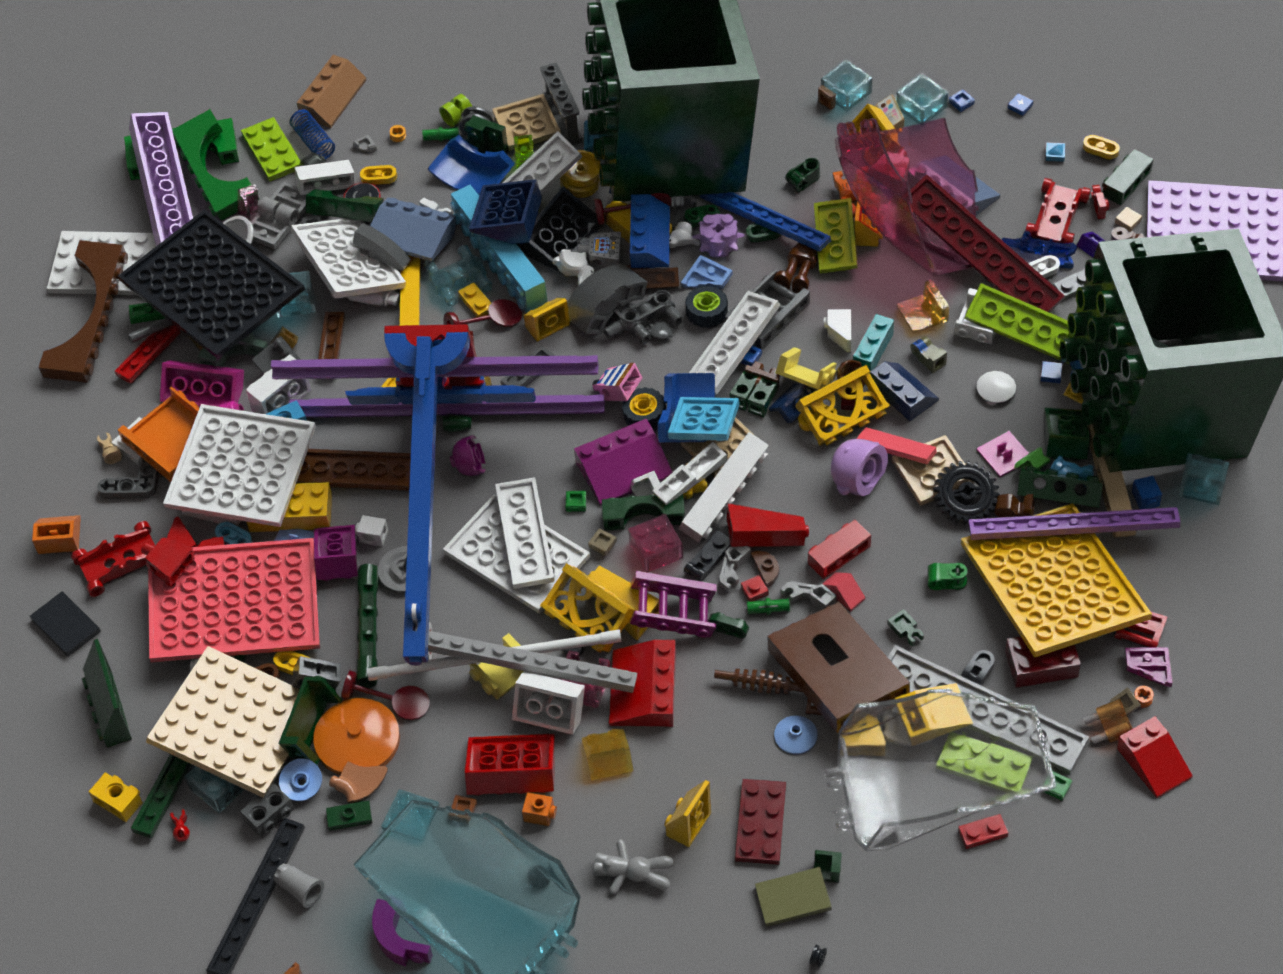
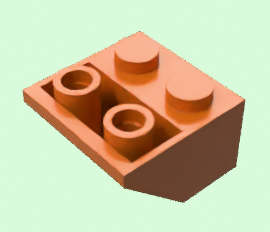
M80 515L40 518L33 525L32 536L37 553L70 552L79 549Z

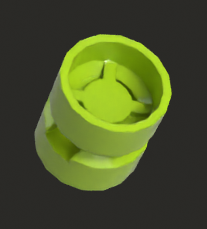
M458 94L451 99V102L442 105L439 108V113L447 125L454 127L459 123L462 111L472 107V104L466 96Z

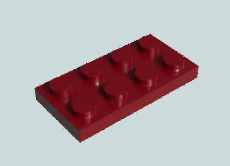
M742 779L735 862L780 865L786 782Z

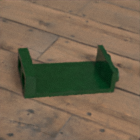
M324 677L304 678L278 743L294 760L308 759L318 765L319 758L310 749L315 727L322 717L327 703H342L343 700L336 693V690L326 682Z

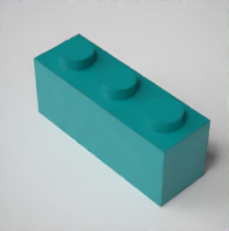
M876 314L855 351L853 360L861 362L862 366L867 365L870 371L875 369L893 336L894 320Z

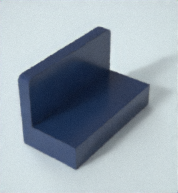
M793 384L769 407V410L771 412L779 411L787 423H792L801 413L796 408V403L813 392L805 384Z

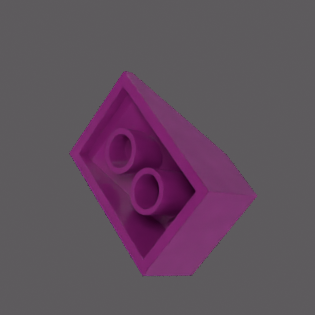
M355 525L314 528V561L317 580L350 579L358 576Z

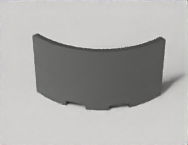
M623 264L602 268L587 277L571 295L567 302L569 321L585 334H602L607 321L613 315V310L619 305L623 306L632 301L643 300L648 282Z

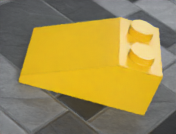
M705 780L689 790L684 798L681 797L678 800L675 812L667 817L664 824L667 837L687 847L691 846L711 814L709 781Z

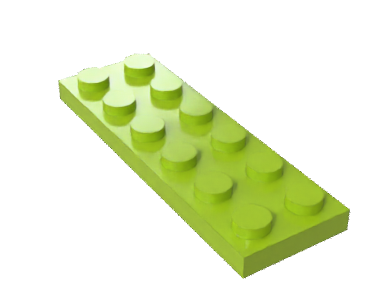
M982 283L980 284L964 319L979 326L993 329L994 332L1062 361L1059 353V343L1061 339L1068 336L1067 320Z

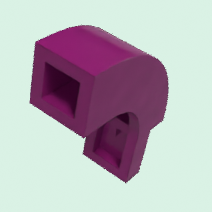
M377 899L372 914V926L382 952L393 962L405 967L408 959L420 964L423 962L430 963L433 954L429 945L405 940L396 933V927L401 915L399 904Z

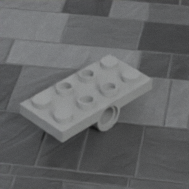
M283 182L271 198L263 197L258 205V214L251 221L253 241L276 249L290 232L291 225H295L306 212L307 194L300 195L296 186Z

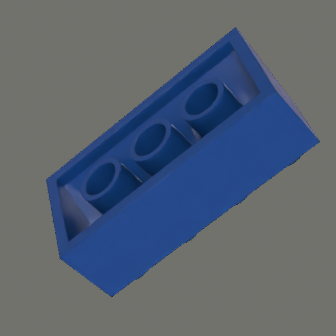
M650 194L631 195V268L669 267L670 206Z

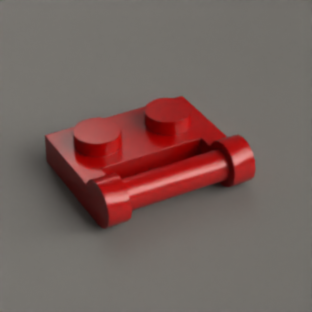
M1151 612L1150 620L1128 627L1153 635V639L1125 631V628L1117 630L1115 638L1119 640L1123 638L1147 647H1158L1168 617Z

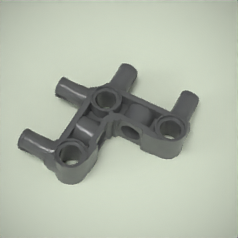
M660 290L638 304L627 303L616 307L611 316L615 323L603 330L607 339L626 332L635 334L643 344H646L651 340V334L645 327L665 316L669 318L674 326H678L683 322V317L675 309V303L671 300L670 293Z

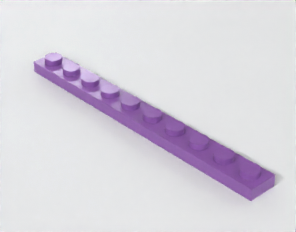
M1177 507L969 519L971 540L1180 528Z

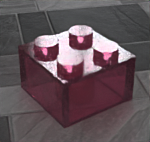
M666 514L628 528L629 543L645 572L648 573L684 558L683 544Z

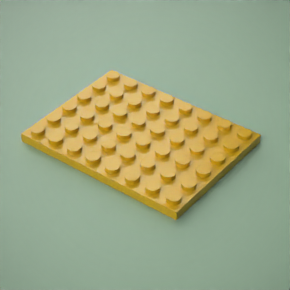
M1072 503L1037 515L1080 512ZM1095 533L971 540L970 536L961 538L963 549L1034 657L1151 619L1152 613Z

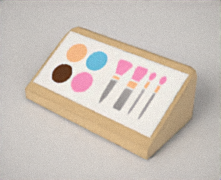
M893 94L875 105V107L880 108L896 130L904 128V117Z

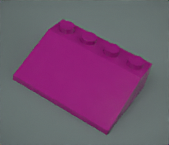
M647 419L574 448L575 463L600 506H602V499L622 498L633 493L630 484L637 477L655 471L660 482L673 473L662 447L658 443L657 436Z

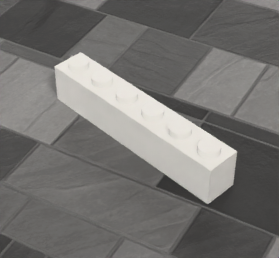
M748 432L684 518L679 530L698 543L702 538L707 539L713 530L711 528L714 522L719 523L724 515L722 513L724 508H728V504H733L735 493H741L746 485L744 482L746 478L749 477L751 479L757 471L755 467L757 463L760 462L762 464L768 456L766 450L769 445Z

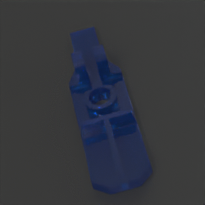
M1024 231L1021 238H1002V241L1009 247L1018 248L1022 252L1031 254L1052 255L1062 258L1070 257L1077 250V245L1074 243L1053 242L1052 239L1049 241L1032 239L1029 231Z

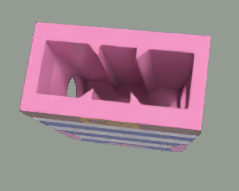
M634 362L606 369L600 379L593 381L592 386L594 391H599L600 395H604L605 401H628L642 380V376Z

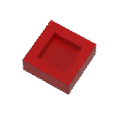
M760 575L741 582V589L749 602L769 595V591Z

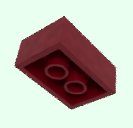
M1021 636L1007 639L1005 653L1015 688L1078 678L1081 664L1075 644L1034 657Z

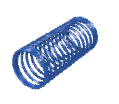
M298 110L291 116L290 126L312 153L321 154L331 146V143V149L322 156L327 159L334 153L335 143L308 110ZM307 113L306 115L301 116L294 125V121L299 115ZM308 116V117L302 119V120L298 123V125H297V127H296L297 122H298L302 117ZM307 119V121L303 122V123L301 124V126H299V124H300L303 120ZM330 142V144H329V146H328L327 149H325V150L322 151V152L317 153V151H320V150L324 149V148L328 145V143ZM327 143L323 148L318 150L319 147Z

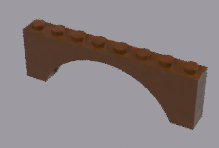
M79 240L74 256L79 267L88 272L95 281V305L88 321L77 334L65 343L43 351L38 368L43 378L88 383L89 377L93 374L94 361L98 358L99 345L103 342L104 328L108 326L109 312L113 310L114 296L118 294V275L123 272L124 264L128 262V253H126L123 245Z

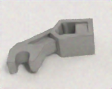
M748 546L730 547L725 551L719 582L721 587L727 592L731 590V585L728 582L732 581L736 585L739 583V578L734 569H738L751 557V549Z
M792 581L787 582L780 589V594L783 596L787 592L792 593L789 596L791 602L803 597L810 598V603L820 610L836 604V595L823 584L814 585Z

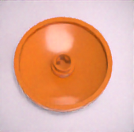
M353 698L335 704L322 715L315 727L314 747L321 763L331 772L341 775L348 761L363 767L386 766L398 749L400 731L394 714L385 705L372 699Z

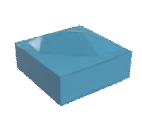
M1046 143V161L1064 162L1065 143Z

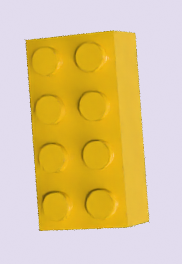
M329 482L296 483L281 527L247 522L249 532H270L288 529L314 530V528L330 527L332 493Z

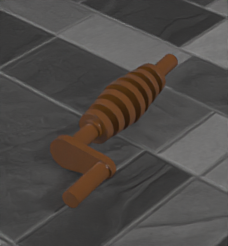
M736 669L735 672L715 670L714 678L732 681L733 686L738 687V683L742 682L741 688L746 689L748 683L750 684L751 691H754L755 686L759 685L758 693H763L764 686H767V694H771L772 687L776 688L775 694H780L781 689H784V694H788L791 690L802 692L797 684L791 681V677L786 676V681L782 680L783 675L778 674L777 679H774V672L771 671L769 678H765L766 670H761L760 677H758V669H753L752 675H749V669H744L743 674H740V669ZM807 699L805 714L822 715L812 705V702Z

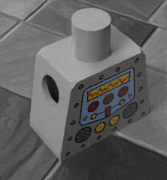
M621 232L592 234L590 236V245H579L578 253L586 252L587 257H589V264L593 268L602 269L620 264L622 250Z

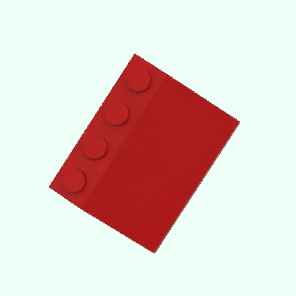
M651 640L613 650L612 668L636 672L637 679L633 693L611 689L609 726L674 727L675 640Z
M554 734L468 738L465 765L467 795L524 794L526 792L546 793L554 791Z

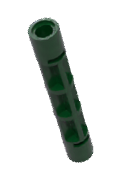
M362 564L358 567L357 590L359 592V608L357 610L359 626L357 634L358 659L356 660V683L359 686L371 688L377 685V680H368L367 668L378 667L376 659V642L378 640L376 633L378 567L373 564Z

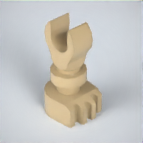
M106 433L108 437L106 440H101L98 435L97 441L99 446L102 447V456L105 463L114 464L121 461V452L117 449V446H113L111 443V435Z

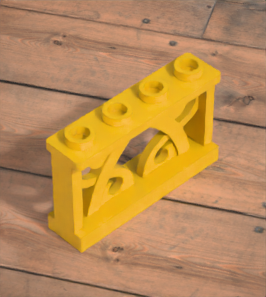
M867 365L805 396L796 403V408L803 415L819 446L824 443L826 446L837 440V436L842 434L845 437L853 432L852 428L856 426L862 428L870 423L869 419L873 417L879 419L887 414L886 410L890 405L886 402L874 382ZM861 379L864 380L870 392H863ZM851 388V393L855 392V395L846 394L845 389ZM837 392L842 398L848 400L855 399L854 409L850 417L840 416L831 412L835 406L834 393ZM869 396L874 398L877 404L876 408L869 410L867 404H872V402L863 400V397ZM825 399L830 401V406L827 410L825 409L827 405L823 403ZM809 406L820 415L817 420L814 419L808 408ZM860 412H862V413L865 414V415L861 416L860 418H858ZM823 418L827 419L824 427L826 428L827 425H831L833 428L829 433H825L820 429V421Z
M566 563L560 577L545 600L540 604L545 609L544 613L552 619L558 618L560 620L559 624L568 630L572 628L576 631V637L594 635L598 630L605 632V628L602 625L604 623L608 626L609 631L620 629L621 633L634 611L637 610L575 566ZM572 577L568 592L563 591L567 582ZM584 587L586 589V594L584 596H578L577 592L581 593V589ZM596 594L595 609L599 617L581 620L576 600H588ZM561 595L568 596V600H561L559 602L564 604V608L558 610L555 606L557 598ZM602 603H607V608L603 609L606 612L605 614L601 610ZM621 612L622 614L613 626L610 620L615 618ZM569 613L571 619H569L565 615ZM583 628H590V633ZM614 643L592 645L591 647L600 653L602 651L610 652Z

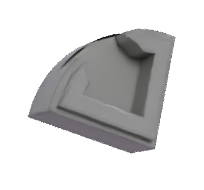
M369 135L352 142L353 147L361 152L377 151V147Z

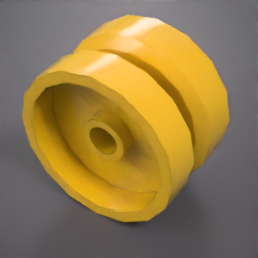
M577 150L582 155V158L560 177L561 188L564 186L577 198H586L593 195L600 186V161H595L594 154L589 151Z

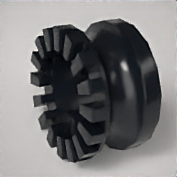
M816 944L809 964L813 965L816 963L817 967L821 968L824 962L823 958L825 959L827 954V948L820 949L819 945Z

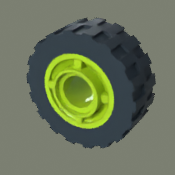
M701 286L693 289L688 294V297H686V316L694 325H699L700 327L717 326V324H721L725 319V315L728 312V299L721 289Z

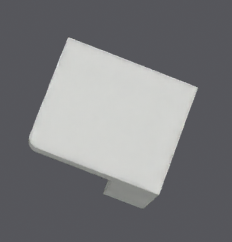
M655 471L633 479L630 486L636 497L649 496L654 494L652 490L660 482Z

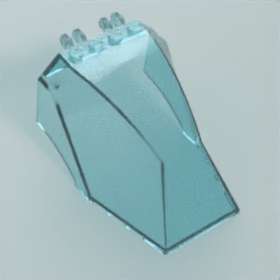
M411 800L353 864L397 914L460 974H547L540 967L553 952H556L563 958L569 956L568 950L559 945L562 941L574 948L578 945V941L570 936L569 933L575 926L581 896L561 861L537 848L508 827L503 820L489 813L477 814L471 813L469 809L460 811L452 809L451 806L443 808L437 807L433 803Z

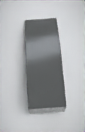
M362 223L354 232L353 245L368 250L369 258L401 271L411 262V258L403 249L373 227Z

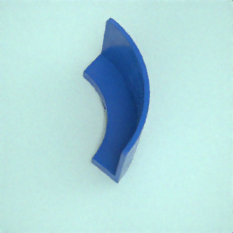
M458 135L447 143L430 164L428 171L437 179L456 190L471 185L480 196L483 185L499 184L514 166L515 162L503 150L499 152L486 151L485 154L478 152L477 147L471 145Z
M668 373L664 376V403H667V409L662 410L661 418L658 422V443L706 442L707 440L669 439L668 431L680 397L715 398V374Z

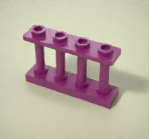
M641 571L635 572L630 588L639 590L638 611H634L630 618L631 625H636L640 628H655L659 631H673L679 634H692L702 638L711 637L716 629V624L707 622L708 601L711 602L717 592V584ZM647 591L659 594V614L647 612ZM667 595L679 597V617L667 616ZM688 598L699 600V621L687 619Z

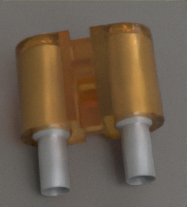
M1120 699L1096 708V713L1083 717L1085 724L1100 720L1104 728L1103 733L1091 737L1093 744L1106 739L1109 740V743L1119 740L1121 735L1132 729Z

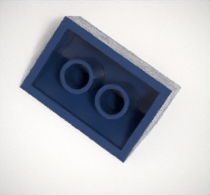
M884 361L870 371V375L885 400L909 421H912L939 401V398L899 363Z

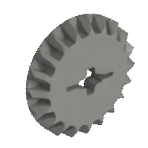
M407 546L390 550L379 562V579L385 588L388 587L391 591L396 590L399 593L406 591V572L402 575L401 570H404V567H406Z

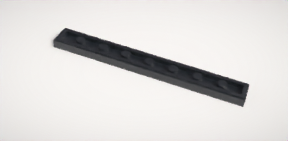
M287 818L283 819L206 969L207 974L232 973L277 884L273 879L274 874L281 864L288 863L305 829L304 824Z

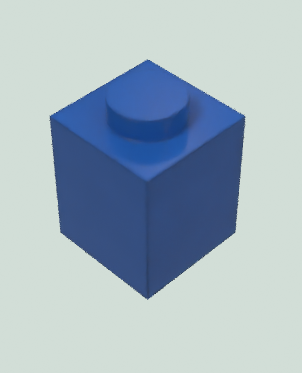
M1154 476L1135 479L1132 494L1139 509H1155L1159 507L1162 493Z

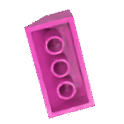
M173 360L163 362L160 402H164L171 396L169 388L172 386L175 390L182 391L190 402L194 401L199 407L201 404L218 407L230 401L238 403L243 390L244 369Z

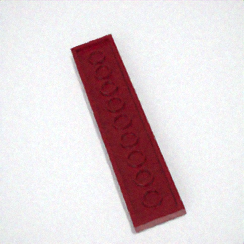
M927 174L900 199V203L1000 292L1049 313L1065 299L1064 294Z

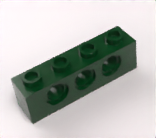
M1026 466L1025 469L1021 468L1017 495L1026 496L1033 494L1034 498L1099 508L1103 481L1099 480L1100 477L1092 475L1082 478L1079 477V474L1067 472L1066 475L1058 474L1057 470L1046 469V472L1038 471L1037 467ZM1036 478H1043L1046 485L1041 488L1036 487L1034 480ZM1057 481H1063L1066 484V488L1059 491L1055 488L1054 484ZM1078 484H1083L1086 486L1087 491L1079 494L1075 491V487Z

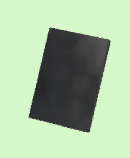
M63 591L29 616L67 656H70L101 632L100 628Z

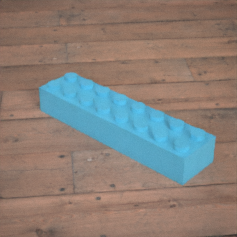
M468 185L451 193L452 202H450V205L454 211L453 215L456 216V225L459 224L461 226L463 234L470 238L472 246L479 250L481 258L484 261L487 260L493 273L496 272L500 283L506 285L509 295L512 298L515 297L521 310L524 309L528 313L530 310H534L548 302L544 279L516 243L503 242L469 231L479 199V195L473 187Z

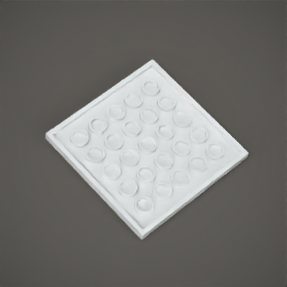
M201 404L164 499V507L281 527L316 428L315 422Z

